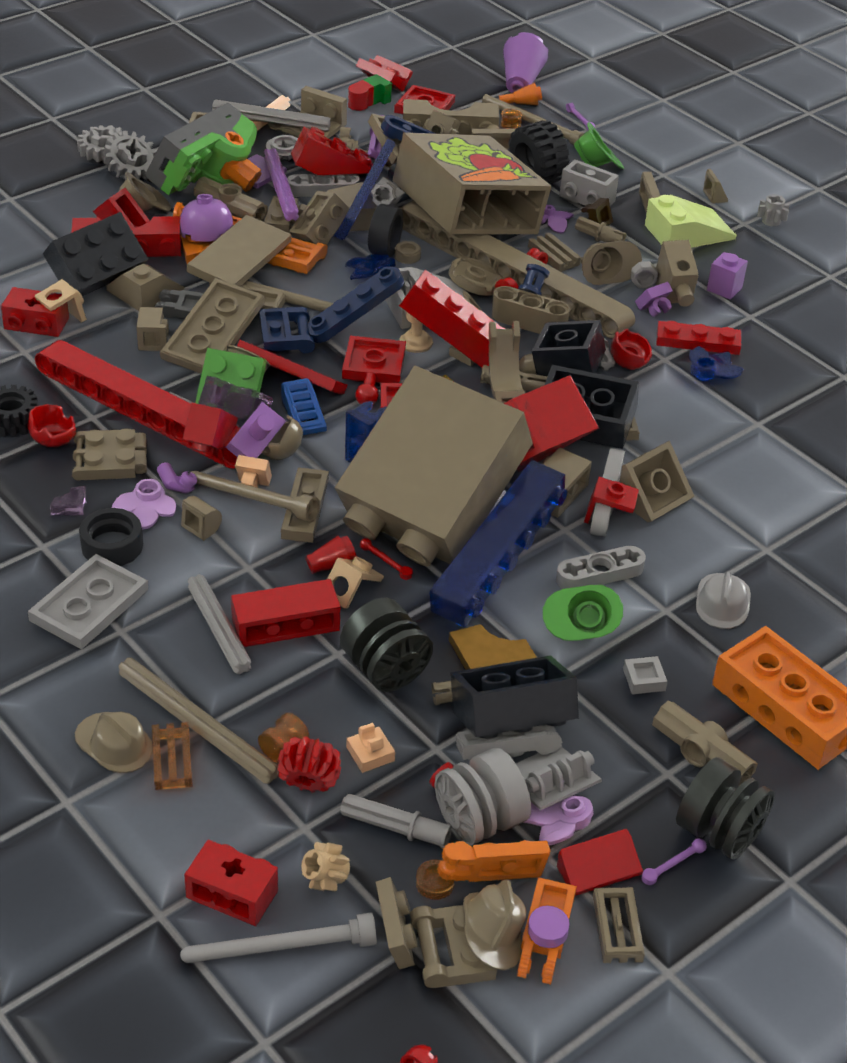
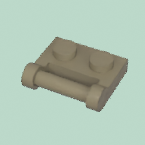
M463 905L432 909L429 906H419L411 911L412 927L417 929L425 968L422 971L425 986L439 988L496 980L497 969L483 964L472 953L466 942ZM443 927L451 966L446 967L440 962L433 928Z

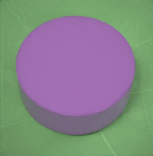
M539 907L530 915L528 934L531 940L541 947H558L567 939L570 925L569 919L557 907Z

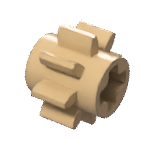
M315 842L314 849L309 850L304 855L301 865L302 875L307 879H311L309 883L310 889L337 891V884L347 880L350 872V860L341 854L342 845Z

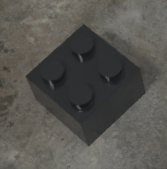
M601 320L545 323L532 349L536 375L548 377L552 365L596 373L606 351Z

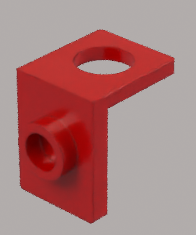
M599 476L588 503L584 523H589L596 502L633 513L639 489Z

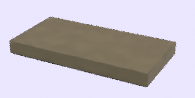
M245 215L187 264V272L210 283L217 278L237 286H242L291 242L292 234Z
M215 278L160 351L161 359L202 374L207 348L228 352L227 346H234L264 305L265 295Z

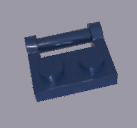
M287 307L259 310L263 348L265 350L280 352L283 350L299 349L300 352L307 354L315 349L314 338L310 336L308 328L310 316L307 308ZM289 321H294L297 324L299 335H291Z

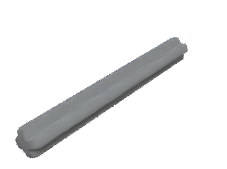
M217 99L212 104V111L226 103H230L250 120L287 126L306 127L308 129H311L313 126L327 132L331 123L329 117Z

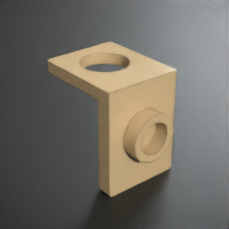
M63 279L35 295L36 300L50 311L68 302L70 314L81 323L87 320L82 306L84 304L82 295ZM52 293L62 294L57 300L46 299Z
M355 557L354 560L337 558L327 579H331L333 587L339 577L343 576L347 579L349 584L348 591L343 596L337 595L340 606L348 608L362 580L381 582L384 576L373 570V565L368 561Z

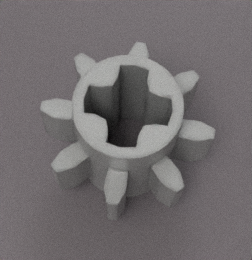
M768 195L766 201L760 200L757 216L762 217V222L765 225L778 226L781 220L787 221L790 204L785 203V199L780 195Z

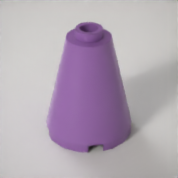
M518 33V36L509 37L504 45L506 87L509 92L513 93L532 84L547 62L548 48L543 44V40L535 34Z

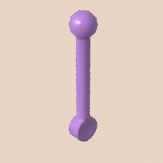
M567 103V112H572L586 125L588 131V121L575 109L573 103Z
M697 838L692 842L691 847L657 868H646L642 873L643 883L653 885L660 874L694 853H703L707 848L706 842L701 838Z

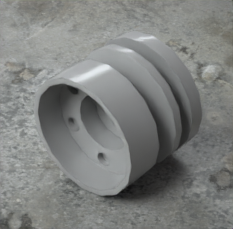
M492 748L474 756L469 761V765L460 762L452 769H444L435 776V793L441 813L446 823L451 824L455 837L470 846L479 843L483 839L491 838L496 834V829L506 831L530 818L531 800L526 782L510 755L500 748Z

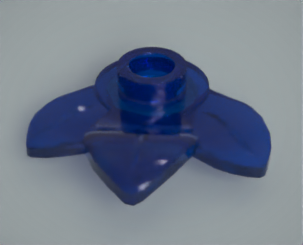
M371 254L366 258L355 257L345 263V267L355 269L350 275V280L372 277L384 267L396 266L394 258L378 254Z
M698 346L690 351L689 359L692 362L690 372L700 381H709L715 378L733 379L740 376L744 370L740 366L731 365L730 352L709 354L705 349Z

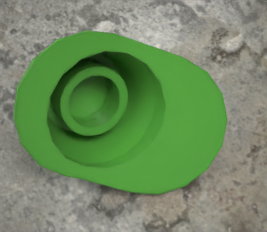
M588 122L589 130L574 143V147L581 159L586 164L595 167L614 162L623 170L624 166L606 146L594 126Z
M586 585L556 591L546 599L543 606V621L546 628L555 637L566 641H578L608 635L620 625L623 618V604L619 595L604 585Z

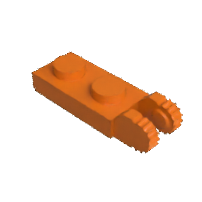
M524 840L515 843H484L473 845V847L464 841L447 843L443 848V860H440L437 873H439V877L446 881L450 880V882L451 880L478 882L536 878L542 876L551 851L547 841Z
M538 877L522 938V955L518 967V977L526 978L527 974L530 973L532 952L547 956L541 976L543 978L542 983L551 985L557 958L560 959L564 943L555 948H544L535 944L528 934L529 918L531 913L539 907L554 906L561 909L570 919L577 886Z

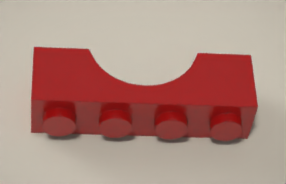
M180 216L153 217L148 223L140 227L130 228L147 257L181 256ZM72 218L71 233L96 223L101 219Z

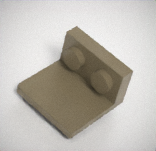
M305 86L301 89V111L299 113L329 117L331 121L329 131L323 132L325 137L330 138L341 130V127L347 125V99ZM287 125L281 126L282 132L294 137H299L303 129Z

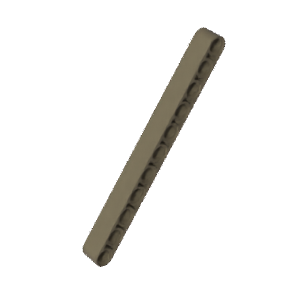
M414 200L400 207L403 212V230L456 258H461V261H466V258L483 261L494 268L496 276L500 275L502 279L510 277L516 281L518 286L523 284L527 274V264H537L546 268L550 275L544 280L540 291L542 296L568 304L570 307L569 318L575 321L601 320L603 336L613 339L617 331L621 333L624 329H629L635 323V315L628 306L488 234H449Z

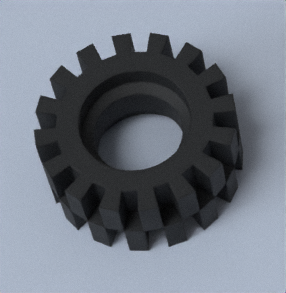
M6 385L0 386V436L6 437L7 434H11V437H17L16 433L19 432L21 435L27 434L29 411L38 406L37 395L34 394L33 390H27L25 386H21L19 389H17V385H11L9 389H6Z

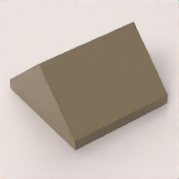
M670 441L655 447L622 466L620 483L639 489L633 512L647 522H652L695 497Z

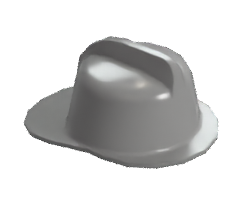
M728 571L726 573L707 575L701 579L698 585L697 613L705 623L719 629H731L740 626L746 620L749 613L750 588L745 581L731 575Z

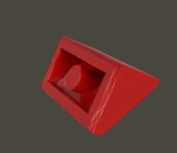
M627 829L561 849L556 866L566 884L577 886L575 896L592 891L594 888H601L642 875L643 873L632 837Z

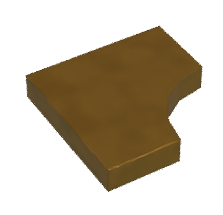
M481 624L449 632V642L465 670L537 658L526 639H502L489 633Z

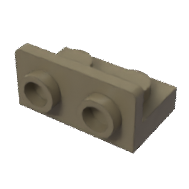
M316 191L289 233L296 239L307 240L314 244L318 242L328 244L349 213L350 208L335 193Z

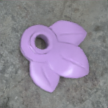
M144 479L136 484L133 492L121 494L116 498L111 508L125 509L134 513L140 519L142 530L153 527L159 516H174L176 503L173 498L165 495L163 487L157 480Z
M570 796L541 811L531 803L530 818L523 823L541 826L539 840L547 841L548 845H553L571 838L575 831L587 827L593 816V806L591 801L583 796Z

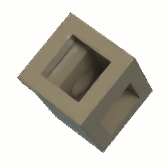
M140 307L136 327L138 350L161 351L167 343L169 333V321L164 319L163 308Z

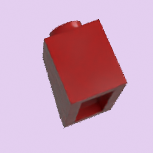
M123 188L93 210L97 218L101 220L121 212L130 228L140 227L150 221L126 188Z
M191 402L183 439L191 442V448L210 453L211 447L222 449L236 426L238 417L219 408Z

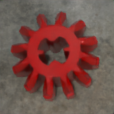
M304 736L302 739L293 737L289 742L284 743L283 749L280 750L277 760L279 762L277 768L279 771L278 777L285 780L287 785L299 787L300 790L306 789L312 793L316 790L328 791L330 787L335 786L336 780L339 779L341 753L334 749L332 744L320 742L319 738L314 740L307 736Z

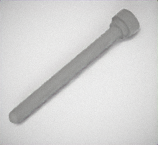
M372 912L357 914L356 919L349 920V924L186 946L181 950L180 957L184 962L192 963L351 940V944L359 943L360 947L377 945L375 922Z

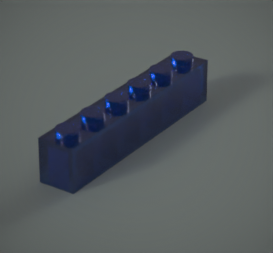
M531 460L429 591L431 612L464 628L473 617L477 618L485 600L490 594L494 595L499 589L503 576L507 571L511 572L515 568L524 549L528 550L531 547L535 534L540 527H546L551 518V513L556 506L560 507L564 503L567 496L564 473Z

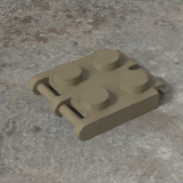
M135 429L76 432L74 442L77 446L73 452L76 467L72 470V477L75 480L136 478V474L147 472V439L145 433H135Z

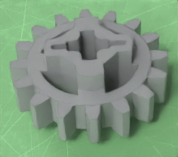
M100 125L99 128L90 127V131L83 130L82 135H78L77 140L80 156H86L87 160L94 159L96 162L104 160L103 150L107 139H112L114 133L121 137L122 128H115L113 125L107 127Z
M126 131L122 132L121 137L114 133L112 139H107L103 150V155L105 156L103 162L104 164H110L108 171L115 170L117 178L121 177V175L125 176V172H129L139 180L140 177L147 180L145 174L157 152L156 149H152L153 142L146 143V136L143 135L138 138L134 131L131 136Z

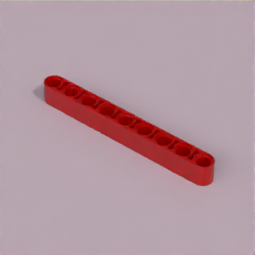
M63 340L55 341L35 355L37 368L47 377L192 449V443L183 439L191 403ZM238 426L234 427L222 449L211 447L210 453L192 450L227 468H236L237 456L225 447L241 428Z

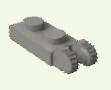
M548 725L535 726L531 731L523 733L514 731L498 733L497 737L491 739L475 737L470 731L457 732L456 746L463 760H471L474 756L492 748H500L510 757L521 756L524 752L535 750L541 755H548L550 752L552 754L553 752L557 753L560 747H562L561 743L563 742L555 727Z

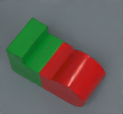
M375 74L350 85L348 88V107L352 110L362 111L367 109L368 106L379 102L384 105L390 103L392 83Z

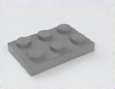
M95 554L28 610L29 621L82 650L148 591V580Z

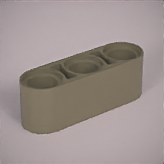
M500 286L494 290L492 318L500 323L512 326L513 321H519L521 329L540 334L545 323L569 321L570 307L562 301L509 286Z

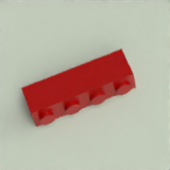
M425 269L399 306L481 368H483V365L489 366V323L495 321ZM496 323V329H506Z

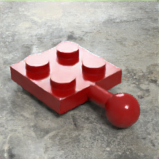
M350 336L342 368V379L364 381L355 393L359 404L368 407L377 402L379 392L375 387L376 382L400 383L406 352V341Z

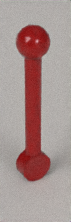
M363 538L360 541L359 545L362 550H369L400 572L399 576L401 579L409 580L412 578L413 570L411 567H402L374 547L370 539Z

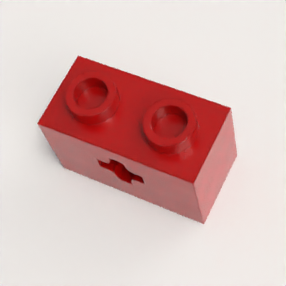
M12 287L1 304L4 329L59 337L69 320L68 302L50 311L35 298V295L41 291ZM52 293L46 299L57 300L62 294Z
M209 839L184 874L186 898L255 927L278 892V867L273 866L265 859L251 857L237 851L230 845H221Z

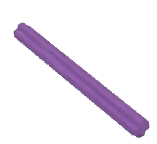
M275 148L271 150L265 149L264 159L284 217L287 221L292 219L296 221L299 218V210L277 150Z

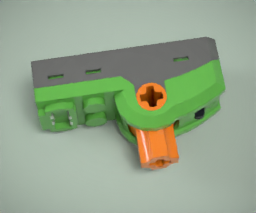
M226 103L164 136L145 177L167 195L185 189L190 182L195 183L203 176L222 185L236 183L247 192L259 180L262 174L261 169L247 159L256 139L257 127L230 103Z

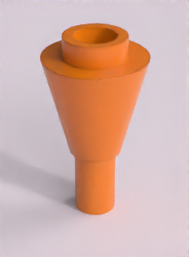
M534 82L511 94L499 95V100L506 103L538 106V101L542 100L541 87H536Z

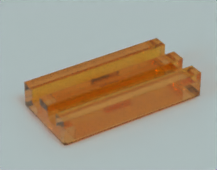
M182 722L180 728H174V723L166 724L167 729H159V724L152 725L155 790L193 787L188 722ZM175 738H182L184 778L177 779ZM160 739H167L169 779L162 780Z

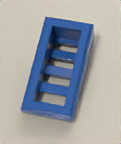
M306 378L282 383V403L287 414L299 422L303 429V435L327 431V426L310 380ZM314 419L312 421L301 422L304 420Z

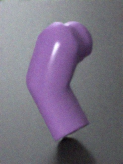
M167 462L161 463L157 467V473L166 489L185 494L195 489L194 485L197 483V477L194 473L191 472L188 475V472L185 471L181 477L177 476L171 464Z

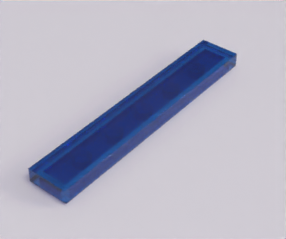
M387 138L339 226L335 237L343 240L348 235L395 147L394 141Z

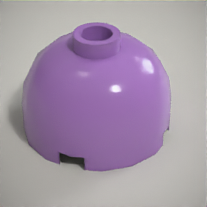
M210 194L198 195L197 199L190 201L183 208L180 215L181 235L184 238L186 234L191 235L192 241H215L221 234H224L233 226L232 214L227 205L213 198Z

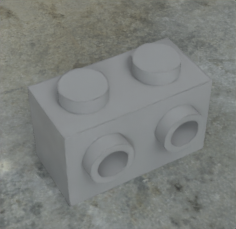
M573 160L562 170L560 196L569 199L573 203H580L585 206L593 204L599 198H609L611 206L616 200L619 175L578 160Z

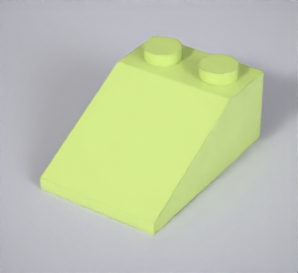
M661 195L660 197L648 200L645 226L661 245L663 241L689 240L692 248L736 240L737 235L711 208L673 195Z

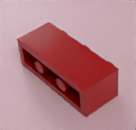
M331 579L231 595L232 621L235 632L244 647L340 631L341 607Z

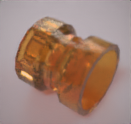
M287 712L276 720L274 728H267L259 735L258 743L263 753L270 760L279 763L277 760L284 743L289 742L293 737L302 739L304 736H307L309 738V732L299 717Z

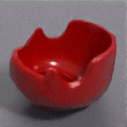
M624 329L621 333L618 331L615 333L611 342L610 353L619 366L635 370L648 364L652 358V348L645 337L639 333L630 332L628 329Z
M44 404L36 406L29 411V434L38 444L56 448L68 444L76 434L74 417L70 416L67 418L61 406Z

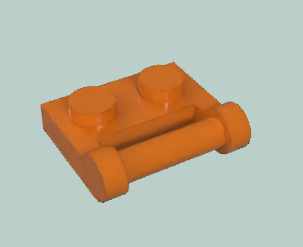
M291 237V242L268 263L273 266L294 270L297 273L307 274L320 259L323 260L326 257L328 246L320 242L314 244Z

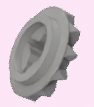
M291 135L276 136L267 141L266 149L271 150L275 148L280 161L284 159L290 161L293 158L291 152L298 138Z

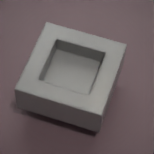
M658 656L624 660L623 671L632 694L666 691L667 679Z

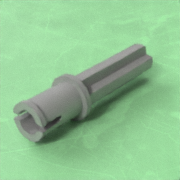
M347 794L341 803L340 812L342 815L407 835L409 841H413L416 838L441 846V848H444L449 843L452 833L451 824L423 817L420 811H416L413 814L352 794Z

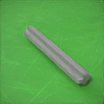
M198 574L196 577L191 576L188 579V588L233 671L239 675L250 671L251 659L206 578L201 574Z

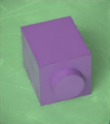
M723 252L711 264L707 291L731 300L743 287L748 261L739 258L735 254Z

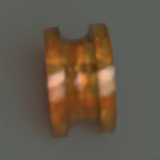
M510 108L504 109L501 112L502 119L500 124L503 128L516 129L521 127V111Z

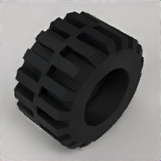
M542 120L516 128L510 135L508 151L548 184L560 181L562 179V170L569 165L570 160L568 158L569 149H567L566 139H564L561 130H558L557 125L552 124L551 121Z

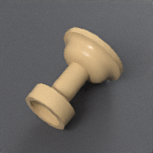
M406 312V319L411 322V329L401 335L399 340L406 341V351L421 353L429 350L433 345L432 337L422 329L423 324Z

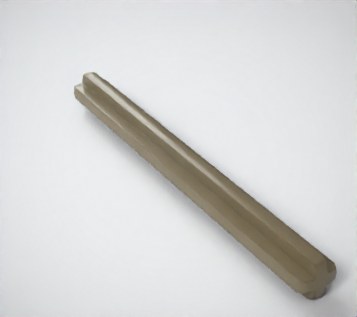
M129 657L119 664V674L263 783L270 784L273 779L277 778L279 774L277 764L135 659Z

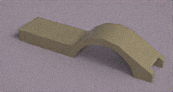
M513 321L511 329H496V322L489 323L490 383L494 399L502 403L525 394L521 385L519 371V321Z

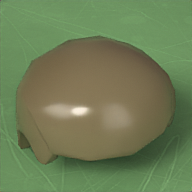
M289 415L286 417L289 422L286 421L262 451L263 454L273 460H283L292 456L301 445L303 429L299 422Z

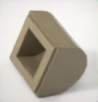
M190 496L182 502L181 526L203 541L218 530L222 521L221 512L198 497Z

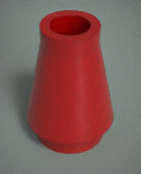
M337 535L313 553L305 556L312 574L332 569L337 558L354 560L357 557L353 544L347 535L341 538Z

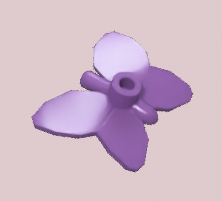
M546 205L541 223L544 224L548 219V226L554 232L561 234L567 228L566 219L573 217L574 214L556 211L554 206Z

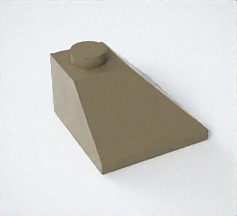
M148 264L136 266L106 286L107 291L138 311L140 307H155L157 302H160L159 295L164 289L184 290L182 285Z

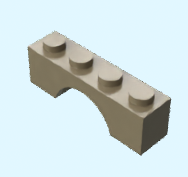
M404 99L403 120L412 121L415 125L422 128L426 120L430 119L433 110L460 120L459 135H471L472 129H486L491 124L499 126L498 103L474 102L469 108L450 111L434 107L428 100Z

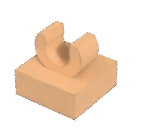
M238 455L235 467L239 481L242 484L257 488L258 484L269 486L272 477L269 460Z
M374 723L359 727V734L348 737L346 740V748L362 773L395 761V750L381 728H375Z

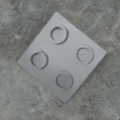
M560 747L557 753L553 752L552 754L550 752L548 755L537 753L515 763L526 782L531 803L540 811L602 782V779L591 771L594 758L589 751L583 752L579 750L571 755L563 747Z

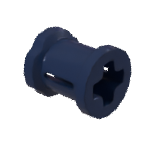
M527 264V274L523 284L519 285L518 289L542 296L540 291L544 280L549 277L550 272L540 265Z

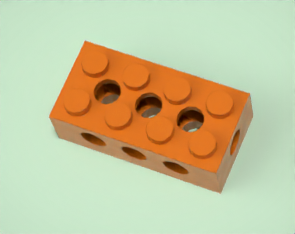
M764 626L719 655L712 685L817 770L847 749V687L770 628Z

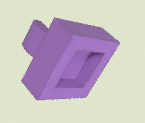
M668 282L646 289L635 303L639 310L648 308L651 316L656 317L661 312L658 306L662 308L664 313H667L672 308L671 302L666 297L673 290Z

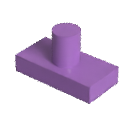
M262 402L225 448L237 457L238 455L258 458L286 420Z

